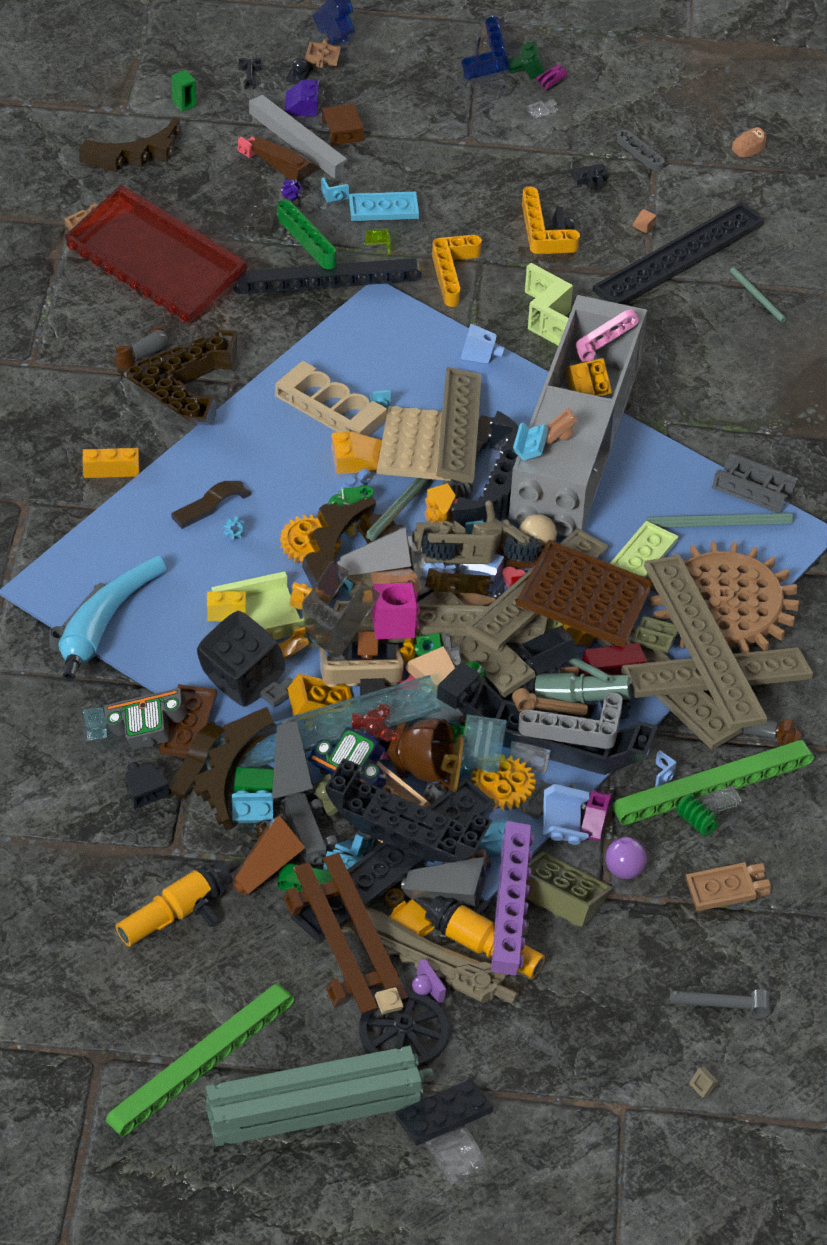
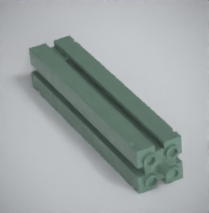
M406 1046L401 1049L396 1048L223 1082L219 1085L206 1086V1112L212 1128L215 1147L222 1146L225 1143L232 1144L401 1110L420 1101V1097L423 1096L422 1084H424V1078L433 1077L432 1068L418 1071L417 1054L412 1053L411 1046Z

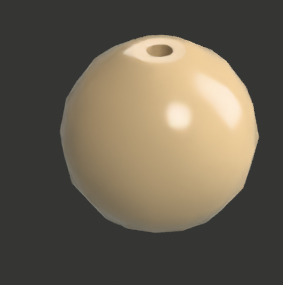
M542 514L528 516L519 527L522 533L538 539V542H540L539 553L543 551L548 540L555 542L557 539L555 524L549 517Z

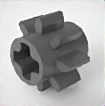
M434 783L432 786L428 784L422 796L430 804H433L447 790L439 783Z

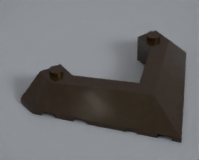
M219 330L214 332V336L209 338L203 336L191 341L192 344L188 346H177L156 354L151 358L135 362L134 366L130 368L122 367L117 370L118 373L193 424L213 425L216 417L214 397L196 396L193 392L190 393L184 383L213 369H232L236 360L238 332Z

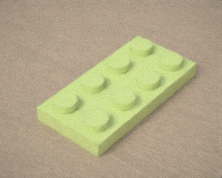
M645 521L610 564L647 578L649 575L644 567L645 561L664 558L678 542V536Z

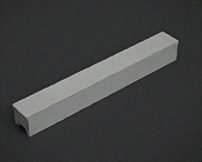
M264 95L249 101L250 115L318 165L319 168L336 179L347 172V169L344 167L347 158Z

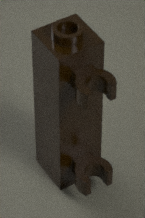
M429 568L425 587L438 592L492 594L488 589L490 584H494V581L491 580L490 575L480 571Z

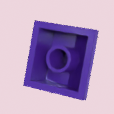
M302 80L286 92L284 111L292 116L317 117L319 81Z

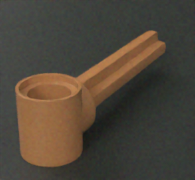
M524 688L517 689L512 695V699L520 713L524 710L541 709L584 716L588 712L586 704L539 698Z

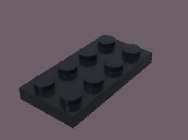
M469 1079L396 1111L395 1116L414 1144L418 1146L492 1113L493 1106L474 1081Z

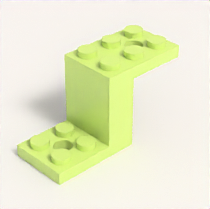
M533 263L527 266L525 293L535 298L530 302L528 329L559 345L568 321L566 315L571 311L573 285Z

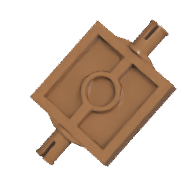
M324 39L323 43L309 42L305 60L316 64L317 67L320 65V68L323 67V64L329 67L337 66L341 47L329 44V39L327 41Z

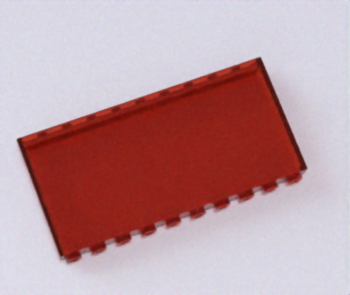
M121 184L65 235L66 245L71 251H76L82 258H87L95 266L103 268L107 274L114 275L120 282H125L131 289L139 291L145 298H150L158 306L166 308L169 313L177 315L183 322L191 323L248 269L245 260Z

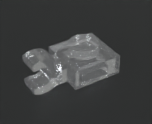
M554 99L546 103L539 101L528 105L527 111L537 120L550 115V113H555L557 109L554 106L557 105V102Z

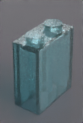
M467 715L463 735L461 766L466 769L476 768L486 772H499L507 720Z

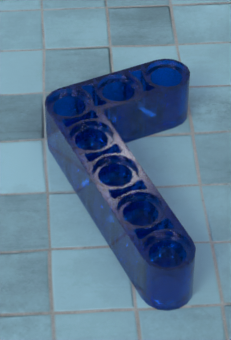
M496 16L485 20L491 52L467 57L461 61L463 74L466 79L507 70L510 66L499 18Z

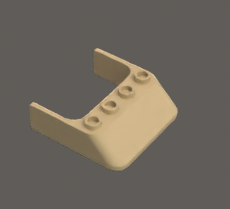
M395 645V660L327 661L324 646H320V671L324 683H327V686L336 687L339 684L357 686L360 683V679L384 678V683L387 685H397L402 680L403 660L398 645Z

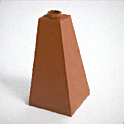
M280 815L269 822L232 879L235 882L233 886L239 894H249L305 848Z

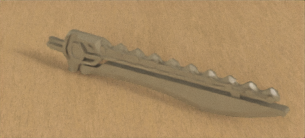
M366 907L388 955L397 954L400 956L399 959L402 963H415L414 967L418 969L419 961L426 959L437 976L446 979L445 982L448 986H452L455 990L483 1004L490 999L492 1000L495 996L512 1004L516 1002L519 993L502 985L505 976L508 974L491 972L490 963L479 962L437 945L405 928L383 912ZM352 919L341 927L342 933L352 932L357 940H361Z

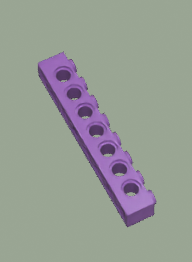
M506 821L503 831L491 972L516 976L518 968H522L524 956L520 955V950L524 949L525 938L522 937V932H525L527 920H523V915L527 914L528 902H525V897H528L529 885H526V880H529L531 868L527 866L532 858V851L529 850V846H532L534 834L530 833L531 825Z

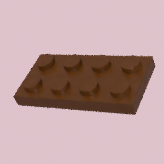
M178 684L177 688L181 689L186 698L187 714L180 722L168 721L170 739L168 742L161 743L159 748L160 754L187 757L195 736L210 721L217 697L216 689Z

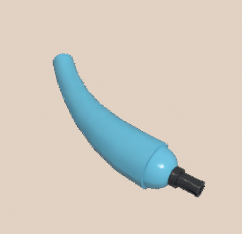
M156 556L120 575L98 590L77 610L67 623L58 645L66 664L63 673L64 679L68 681L74 680L80 665L95 657L106 626L118 607L142 585L166 572L165 563L160 556Z

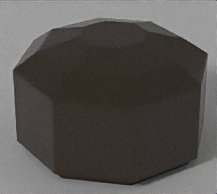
M391 888L385 893V904L389 908H395L405 900V893L400 888Z

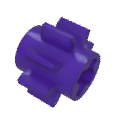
M288 179L283 182L284 186L281 188V193L284 198L296 200L300 197L299 193H301L302 187L297 180Z

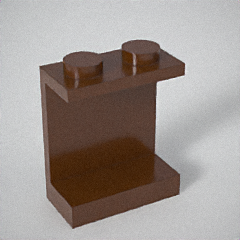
M354 104L322 108V123H327L330 130L331 146L363 141L364 128Z

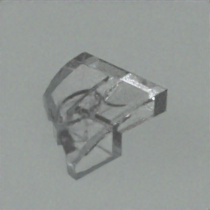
M442 633L444 648L456 668L462 662L460 644H451L450 634Z

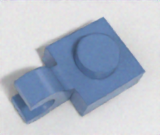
M367 468L362 469L357 476L352 473L337 481L338 487L340 489L361 487L363 484L371 481L368 477L371 473Z

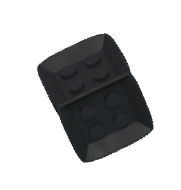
M236 611L227 616L202 639L197 647L198 659L204 673L222 692L243 707L261 696L260 692L274 681H277L285 671V660L279 644L262 626L241 611Z

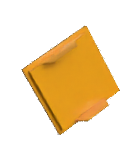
M413 899L407 903L403 901L389 915L391 919L421 937H425L434 930L432 923L425 920L426 910Z

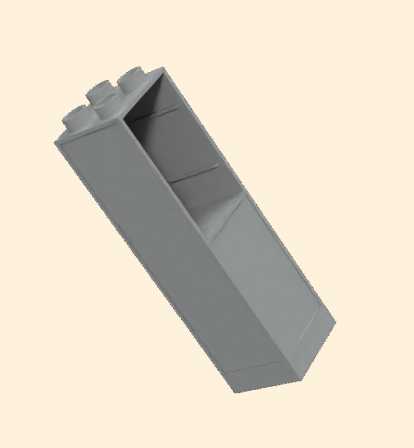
M577 295L528 428L531 429L534 426L543 424L547 426L567 408L573 411L578 421L572 425L573 435L570 439L560 440L556 438L550 444L545 441L542 455L525 461L519 455L517 456L512 472L509 522L520 526L528 516L542 514L553 521L559 536H568L577 528L582 531L584 530L641 363L646 309ZM630 309L636 311L639 318L637 325L595 351L596 354L593 360L604 358L612 393L599 397L569 390L564 369L572 365L588 362L581 361L576 349L577 341L622 312ZM614 326L610 330H616L619 326ZM603 335L596 337V340L602 339Z

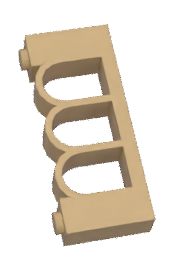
M304 361L300 362L275 383V397L336 432L351 431L371 436L386 422L387 408L375 401L369 402L368 398L364 395L350 394V390L345 384L339 382L330 383L328 375L317 371V368ZM310 387H321L311 397L303 393ZM330 398L341 399L332 408L323 405ZM351 409L361 410L351 420L342 416Z

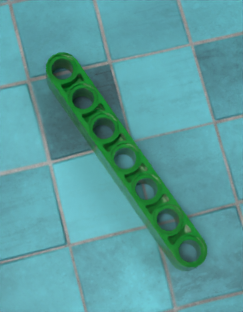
M279 201L277 203L278 221L324 269L335 268L337 266L336 248L291 201Z

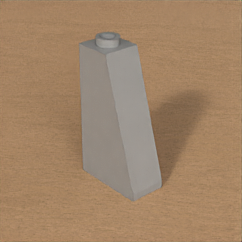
M406 527L340 557L341 561H337L338 571L342 572L343 576L412 566Z

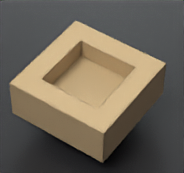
M396 987L376 992L375 998L382 1015L403 1008Z

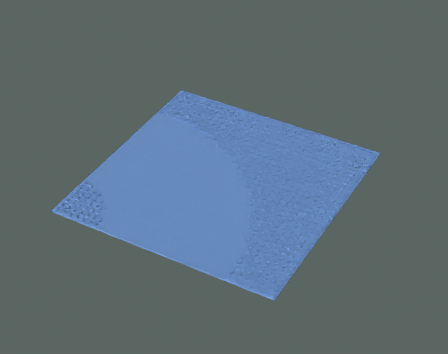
M387 283L366 285L216 410L213 425H197L0 589V596L51 628L62 626L93 591L95 585H98L100 582L107 585L132 568L156 556H160L165 563L166 572L142 585L118 607L106 626L95 656L153 693L176 689L178 684L216 689L217 697L209 723L213 721L222 728H224V725L264 707H268L276 728L284 720L293 719V722L297 721L314 784L326 776L320 774V763L311 759L312 755L322 758V755L318 754L316 750L318 743L324 740L317 721L310 722L294 718L289 697L276 707H272L261 696L245 707L237 704L208 678L200 665L197 655L199 643L220 623V621H207V592H212V587L285 571L287 575V588L290 595L293 591L294 582L299 584L305 583L308 587L312 588L301 566V561L294 563V558L288 559V554L283 553L284 548H281L280 542L281 531L284 529L285 524H289L290 519L295 521L296 516L302 519L303 514L307 518H310L312 514L313 518L316 519L319 508L328 503L329 499L341 490L338 487L337 481L352 474H336L331 449L332 433L336 431L275 397V383L300 362L304 361L317 368V371L328 375L330 383L339 382L345 384L349 388L350 394L364 395L368 398L369 402V395H372L374 391L390 390L391 407L399 406L401 408L442 411L445 372L447 367L482 374L479 418L481 415L492 418L495 417L497 411H500L510 417L518 426L524 422L529 427L548 371L504 348L502 357L491 354L487 364L462 360L460 358L469 328ZM310 387L303 393L311 397L321 387ZM330 398L323 405L332 408L341 399ZM351 409L342 416L351 420L361 410ZM623 413L583 532L609 546L607 552L599 560L610 563L645 523L647 517L771 514L776 512L713 489L715 473L720 469L726 471L724 467ZM385 423L369 437L382 440ZM489 441L486 449L481 448L475 463L473 493L466 499L479 501L480 496H484L485 484H489L491 471H495L494 466L496 459H500V451L490 449L491 441ZM369 471L371 474L368 477L371 481L363 484V486H370L374 490L372 497L376 501V506L373 513L383 515L417 478L377 474V471ZM430 479L393 519L396 525L406 527L407 536H412L417 522H428L425 518L427 489L442 485L443 480ZM241 481L243 486L251 491V495L244 499L239 495H231L225 498L216 507L214 514L183 529L171 518L172 512L203 498L204 494L219 482ZM786 502L781 513H792V524L663 528L678 536V542L664 558L672 557L676 553L683 560L687 561L692 558L690 555L691 545H694L700 554L710 552L711 541L716 542L718 552H730L732 543L737 542V553L748 556L753 547H757L756 560L761 563L774 556L776 558L775 566L770 570L775 574L788 569L789 579L780 582L781 586L793 585L827 550V524ZM234 516H237V522L241 520L245 522L242 527L246 531H242L240 534L242 538L234 536L232 540L230 539V534H223L226 529L222 524L228 522L226 520L227 517L233 520ZM511 523L512 526L519 530L520 526L518 524ZM231 526L230 529L237 530V526ZM357 528L355 536L349 537L348 532L345 531L340 537V551L337 552V557H334L333 560L335 573L338 571L337 561H341L340 557L368 544ZM557 535L556 543L560 544L568 536ZM455 564L456 569L454 570H458L460 564ZM520 569V570H523V571H525V572L527 573L530 569ZM502 574L489 597L494 598L496 590L499 591L502 583L505 582ZM342 583L343 587L347 589V585ZM506 584L504 592L509 589ZM431 590L418 597L417 602L431 594ZM339 591L338 598L329 600L328 613H333L336 601L354 600L342 591ZM650 591L635 623V627H639L643 616L654 619V612L665 610V606L649 605L650 596H659L657 591ZM362 596L357 602H362ZM296 608L300 619H305V614H312ZM670 619L663 620L664 622L672 623ZM679 633L669 653L663 652L670 660L692 658L686 647L684 649L680 648L681 636ZM290 637L281 638L275 641L277 643H281L289 639ZM594 639L589 647L576 645L579 656L576 658L581 660L584 650L604 647L596 639ZM403 642V643H387V644H395V645H398L399 650H400L402 647H404V645H403L404 642ZM378 644L377 655H373V659L385 660L386 644ZM358 645L352 646V659H362V655H358ZM450 645L449 651L457 652V651ZM304 647L293 656L284 659L285 671L276 682L280 684L287 677L294 680L298 673L322 679L320 648L305 649ZM324 647L327 661H346L343 658V652L340 653L331 647ZM404 661L401 681L406 680L410 674L405 668L407 663H404ZM569 662L561 664V666L572 665ZM349 686L352 699L359 701L360 686ZM632 693L629 700L631 709H628L630 717L620 720L618 731L637 725L638 721L658 726L671 711L656 696L635 698ZM388 699V706L404 702L406 708L409 709L410 701ZM587 701L586 704L594 706L591 719L600 721L602 713L600 701ZM543 710V711H547V712H551V713L557 714V712H555V711ZM413 719V722L415 724L417 721L425 719ZM448 721L449 723L459 725V721ZM479 731L478 738L473 743V752L476 753L474 768L479 766L480 761L486 763V757L493 760L494 755H496L498 759H501L502 754H504L505 759H508L510 755L514 761L520 758V764L526 762V768H532L531 773L535 774L534 779L536 780L535 791L532 794L531 800L527 799L526 805L520 802V808L513 805L512 810L505 807L504 811L498 806L496 810L492 808L483 815L491 820L507 818L515 823L531 825L530 833L534 834L529 850L532 851V855L550 838L543 836L544 790L553 784L566 787L574 784L576 789L587 791L590 796L593 789L596 790L611 774L602 775L491 744ZM277 732L262 740L249 752V754L273 769ZM335 747L331 748L328 754H331ZM391 758L390 760L376 759L399 777ZM472 771L468 775L465 774L459 780L458 783H460L465 778H467L470 781ZM410 772L407 779H401L421 796L428 784L432 786L434 783L440 782L422 781ZM501 855L491 856V868L486 870L487 877L480 899L482 901L490 900L498 892ZM426 860L423 864L431 867L442 865L443 862L435 861L432 863Z

